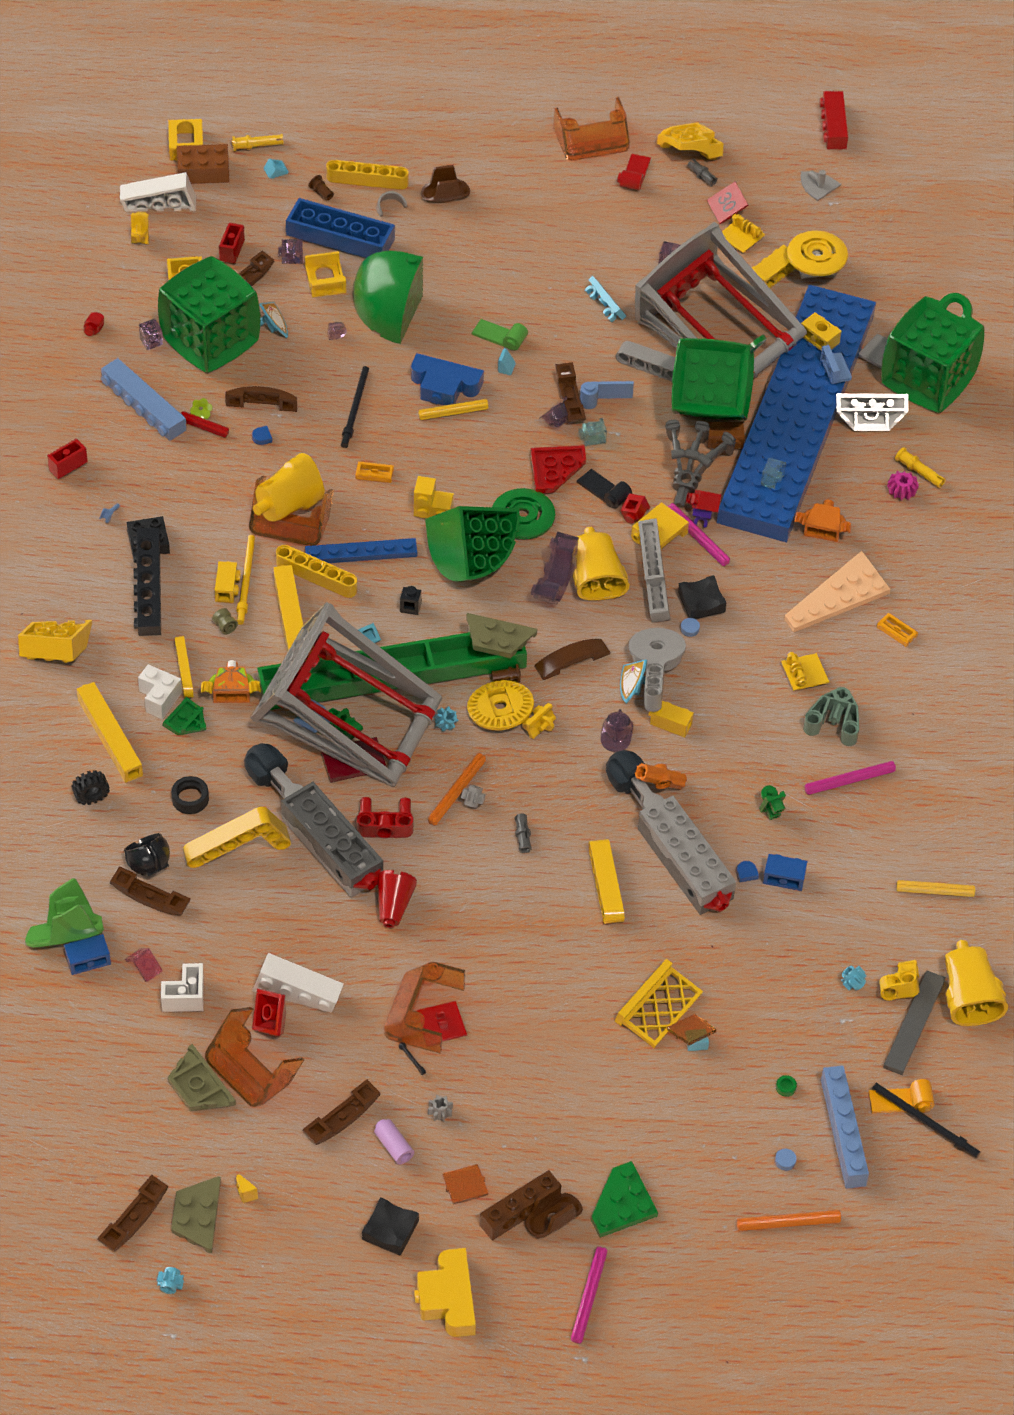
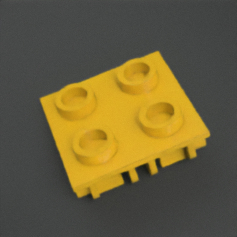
M734 214L732 217L733 223L722 231L726 240L742 253L746 252L765 236L761 227H757L753 222H749L748 219L745 220L740 214Z
M789 652L787 659L781 661L793 691L829 683L817 653L798 657L794 652Z

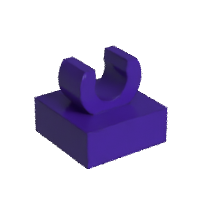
M694 508L693 516H696L694 523L697 525L698 521L702 519L706 528L708 526L707 519L712 520L713 512Z

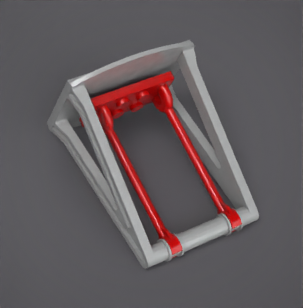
M715 222L680 245L635 285V319L639 324L654 330L677 349L680 338H696V336L674 312H678L705 339H715L681 306L679 299H682L691 288L697 287L706 276L713 281H718L776 337L772 345L754 358L753 380L757 378V374L784 352L787 353L793 346H796L797 342L807 334L804 326L726 240L719 225ZM718 248L749 283L722 262L717 254ZM742 294H744L747 298L753 301L756 305H758L766 313L772 316L775 320H777L789 331L782 332L778 330ZM660 313L681 337H679L675 332H673L670 328H668L665 324L658 320L654 315Z
M326 602L302 626L252 714L251 719L256 723L273 726L345 764L394 787L402 773L406 771L408 763L411 762V756L427 726L431 725V720L437 714L436 710L442 700V696L344 620L334 608V605ZM325 622L375 661L328 638V633L321 632ZM320 658L336 662L412 711L414 720L398 750H389L311 701L310 696L301 687L310 678V671L317 665ZM366 672L394 685L395 687L423 700L424 702L420 705L413 703L409 699L405 698L404 696L394 691L390 687L386 686L385 684L375 679L371 675L367 674ZM277 704L282 708L291 710L327 739L270 711V709ZM322 717L386 756L389 760L388 768Z

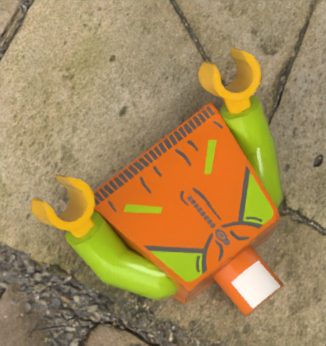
M234 660L228 661L226 667H219L217 674H213L208 681L201 682V693L206 691L212 694L213 690L214 703H250V694L256 691L261 692L260 682L255 681L250 674H247L244 667H238V663Z

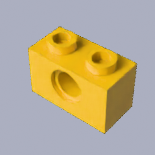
M816 312L801 323L807 331L803 338L822 351V346L829 345L832 350L840 343L842 331Z

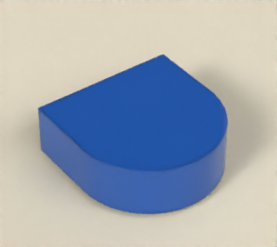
M267 426L258 427L253 430L252 440L258 445L272 443V436Z
M742 861L738 864L736 873L739 883L759 879V873L754 863Z

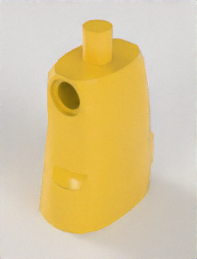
M299 453L285 463L269 479L258 485L255 491L257 504L253 506V511L256 515L263 514L268 521H277L295 511L308 510L316 505L318 501L322 500L325 496L324 484L313 459L305 453Z
M593 527L585 528L584 534L577 536L573 542L576 559L573 580L578 596L581 599L592 601L613 599L626 594L630 587L628 576L616 554L611 536L607 533L595 532Z
M966 940L958 941L956 943L957 949L945 955V964L949 977L946 998L952 1021L960 1026H977L999 1020L1008 1010L1006 993L1002 981L995 976L986 950L979 946L969 947Z

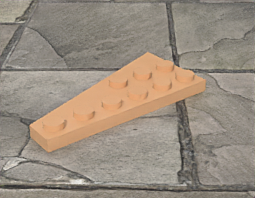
M861 551L785 614L784 620L794 633L890 594L891 589Z

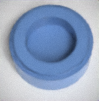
M686 618L682 621L681 632L685 636L693 637L699 633L700 624L696 619Z
M790 1149L779 1150L775 1157L776 1166L784 1171L793 1169L796 1164V1154Z

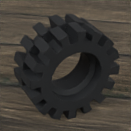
M93 770V773L91 771H87V774L82 773L81 777L77 776L76 780L72 782L73 785H71L76 800L79 804L82 803V805L86 803L91 805V802L96 804L97 800L102 801L103 797H107V793L110 792V787L104 773L102 774L101 771L97 772V770Z

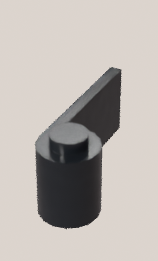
M590 469L577 480L579 485L612 508L619 507L625 502L629 493L633 494L631 487L626 482L620 481L617 485H614L593 469Z

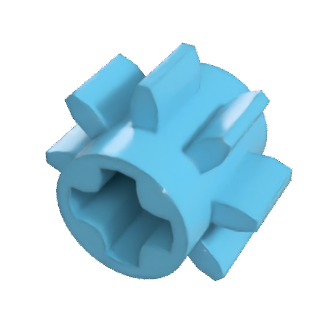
M449 706L445 709H438V714L433 717L436 723L435 726L442 728V731L455 728L454 723L459 721L456 711L451 710Z
M849 966L843 971V979L841 981L848 990L852 988L859 990L865 985V977L867 975L860 966H857L856 969L853 966Z
M166 1267L164 1272L159 1271L157 1286H160V1290L164 1293L174 1294L176 1289L182 1290L184 1276L180 1275L181 1271L179 1269Z

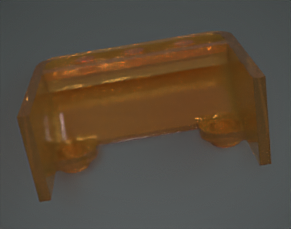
M619 97L615 99V110L609 114L610 120L579 126L578 122L573 118L562 119L558 108H554L553 128L563 153L568 160L576 161L622 153L629 150L630 139L627 117Z
M266 476L256 479L249 522L250 531L254 535L307 546L320 543L330 517L334 489H329L324 493L322 506H316L312 510L310 518L289 514L280 520L268 521L263 514L256 515L253 511V506L257 504L256 488L266 481Z
M429 962L404 974L385 1023L384 1034L391 1041L404 1042L409 1046L441 1054L442 1033L423 1028L425 1023L424 1016L414 1011L425 981L464 991L465 970L437 962Z
M252 1007L230 1010L207 1048L205 1059L248 1105L252 1107L261 1106L291 1083L304 1059L300 1057L282 1060L278 1068L271 1073L247 1049L251 1043V1033L244 1025L254 1009Z

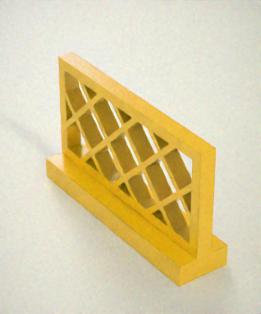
M668 959L658 967L625 1004L615 1019L618 1025L622 1026L624 1024L653 1048L660 1043L703 993L700 988L672 968L673 963ZM670 975L674 976L678 980V985H668L667 978ZM679 989L681 998H670L669 990ZM683 989H690L695 995L684 998ZM657 990H665L667 998L656 999L655 992ZM681 1002L682 1010L672 1011L671 1003ZM657 1003H667L669 1011L658 1012ZM644 1004H654L655 1012H644ZM659 1016H669L670 1024L660 1025ZM633 1017H641L643 1026H635L630 1020ZM645 1017H656L657 1025H646ZM647 1030H658L657 1039L653 1040L649 1037Z

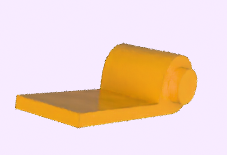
M919 1079L912 1082L910 1088L887 1089L922 1113L929 1112L935 1106L931 1082L927 1079ZM869 1090L872 1114L905 1112L874 1090Z

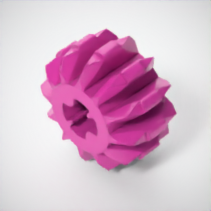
M904 470L902 473L897 471L895 474H891L887 487L889 494L893 495L894 499L899 497L902 501L903 498L909 500L911 497H915L919 484L917 476H913L912 472L906 473Z

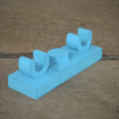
M594 276L589 278L588 280L592 285L586 287L585 291L588 294L593 291L590 295L593 300L600 295L599 300L605 307L607 305L610 307L603 311L606 316L611 313L608 317L610 322L615 321L617 315L622 320L627 317Z

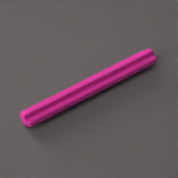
M674 503L668 505L670 509L689 522L688 533L722 566L730 563V557Z
M889 761L805 784L804 788L806 793L810 795L895 772L896 765L894 761Z
M598 1246L594 1254L571 1335V1341L580 1344L583 1341L607 1256V1249Z

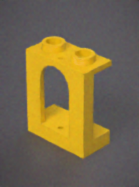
M202 119L168 120L170 161L177 160V146L203 145ZM194 133V143H177V134Z
M339 251L305 256V269L312 298L347 293L346 278L342 273ZM319 268H329L332 270L334 277L317 280L316 271Z

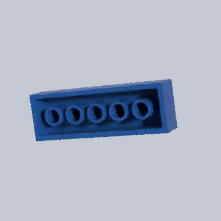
M298 198L286 219V235L367 258L374 253L390 250L395 240V224Z

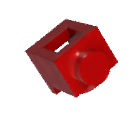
M629 493L620 511L625 521L634 524L635 521L638 522L643 518L646 511L650 509V505L645 496Z

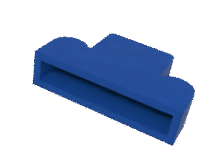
M416 353L411 364V379L414 383L421 384V400L444 406L455 404L461 392L466 397L477 396L484 383V370Z

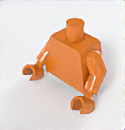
M824 500L823 504L816 503L812 509H808L804 513L796 512L794 522H799L802 525L805 524L804 536L838 542L839 532H851V522L846 521L845 517L840 514V508L834 507L832 500Z

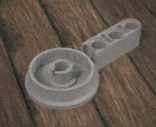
M645 629L633 635L629 641V652L633 656V661L647 660L644 706L646 710L652 712L658 711L662 707L664 671L675 668L681 662L686 650L684 638L677 632L669 629Z

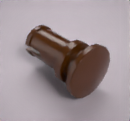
M316 175L310 180L308 187L314 189L315 192H319L326 201H329L334 196V192L325 185L321 175Z
M516 664V668L509 667V669L493 670V682L518 679V683H520L521 671L519 665Z

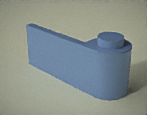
M634 381L585 382L581 385L580 389L581 404H583L584 409H593L597 406L598 399L633 398Z

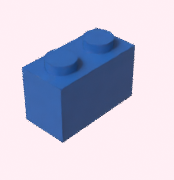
M768 854L763 884L802 891L808 861L784 857L779 854Z
M103 934L64 945L65 956L72 975L111 965L110 953Z

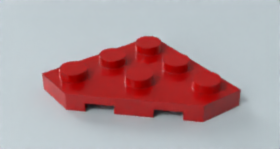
M585 445L537 447L530 450L536 492L554 493L586 464Z

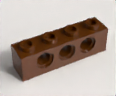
M550 1170L546 1171L481 1212L480 1227L492 1241L527 1219L539 1195L555 1185H558L561 1191L562 1185Z

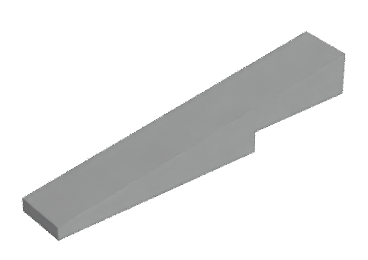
M657 518L638 521L652 623L671 620Z

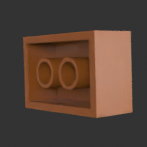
M228 144L177 146L178 174L186 172L191 184L230 183Z

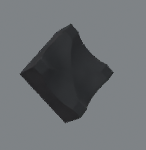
M163 516L126 522L132 555L133 552H137V547L133 546V536H137V528H159L160 554H170L169 540Z
M714 575L696 582L679 583L678 594L689 618L699 619L726 612L727 603L719 590Z
M380 1197L371 1218L362 1230V1240L401 1256L419 1222V1213L400 1208Z

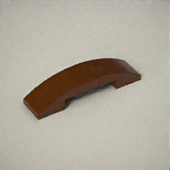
M262 250L251 258L250 265L238 274L253 286L274 263V259Z
M573 362L555 364L560 398L567 421L586 420L584 407L581 404L576 384Z
M248 386L235 388L225 393L226 406L244 408V403L279 405V411L297 412L298 410L297 397L276 388Z
M602 639L582 640L564 646L547 655L535 664V669L541 678L546 680L559 675L560 669L588 658H592L595 661L610 655V651Z
M120 866L110 880V884L126 896L160 912L181 916L191 901V898L176 891H172L170 894L139 880L136 873Z
M368 1079L351 1091L352 1095L322 1119L317 1117L303 1128V1132L315 1145L327 1141L350 1126L378 1099L381 1093Z
M151 1174L139 1188V1195L114 1224L110 1223L97 1238L98 1241L114 1252L122 1247L153 1213L166 1193L168 1185Z

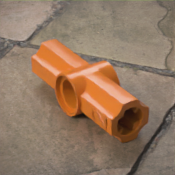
M641 763L637 766L635 772L637 779L654 783L656 789L671 787L681 790L685 787L687 781L686 774L669 770L666 764L652 766Z

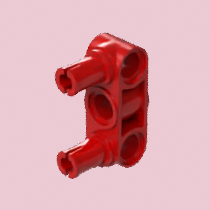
M362 797L360 799V812L356 818L357 831L362 837L366 838L410 837L414 831L411 799L406 797L400 799L399 812H372V799Z

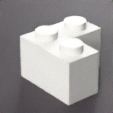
M149 664L138 677L139 692L147 695L145 697L146 712L163 719L182 694L181 678Z
M203 963L182 964V981H161L162 1012L203 1011Z

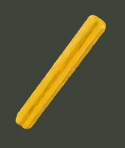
M487 399L420 409L418 414L420 420L486 410L489 404Z
M897 880L896 884L898 892L974 897L975 895L974 885Z

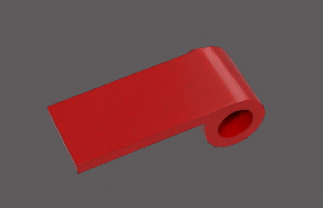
M631 154L626 170L618 174L617 183H620V187L640 191L651 157Z

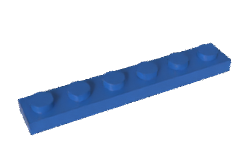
M416 538L305 546V553L327 563L417 557Z

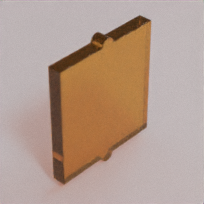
M696 1014L667 1027V1030L675 1035L676 1039L682 1040L687 1045L694 1044L716 1033V1028Z
M478 1164L443 1173L446 1192H449L453 1205L489 1194L485 1185V1177H482Z

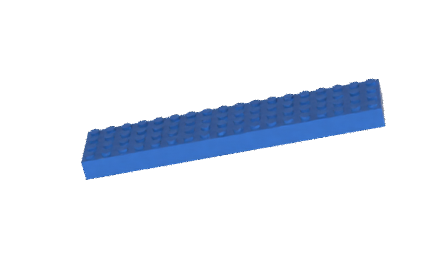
M809 284L796 318L802 323L816 312L842 331L840 343L831 351L833 354L842 353L852 375L859 352L862 349L874 318L876 302ZM801 338L796 346H793L787 353L784 352L779 357L719 506L717 524L786 543L795 523L796 512L800 510L836 417V394H844L849 381L831 384L820 359L821 350L804 338Z

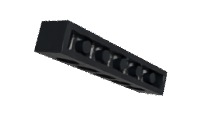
M137 528V536H133V546L137 547V552H133V561L137 563V568H133L134 580L137 579V585H134V596H137V601H134V612H137V618H134V629H138L139 636L161 635L159 528Z

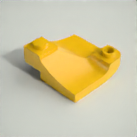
M698 122L666 128L657 136V144L662 148H670L672 145L679 150H697L710 160L723 156V143L715 139V132Z

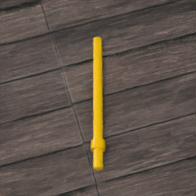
M249 535L247 541L240 601L237 603L236 609L239 625L244 624L245 614L248 612L247 598L255 545L254 535Z

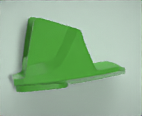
M75 878L58 887L49 896L47 922L31 926L25 939L27 946L36 948L64 944L100 935L104 931L102 917L93 912L88 899Z

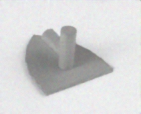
M813 170L801 171L802 186L816 201L841 186L835 179L827 176L825 170H820L819 173Z

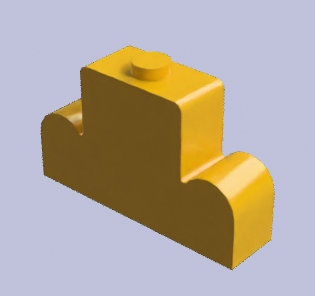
M466 1248L442 1251L438 1256V1270L418 1272L417 1290H414L415 1303H419L421 1319L424 1321L445 1319V1330L452 1337L476 1335Z

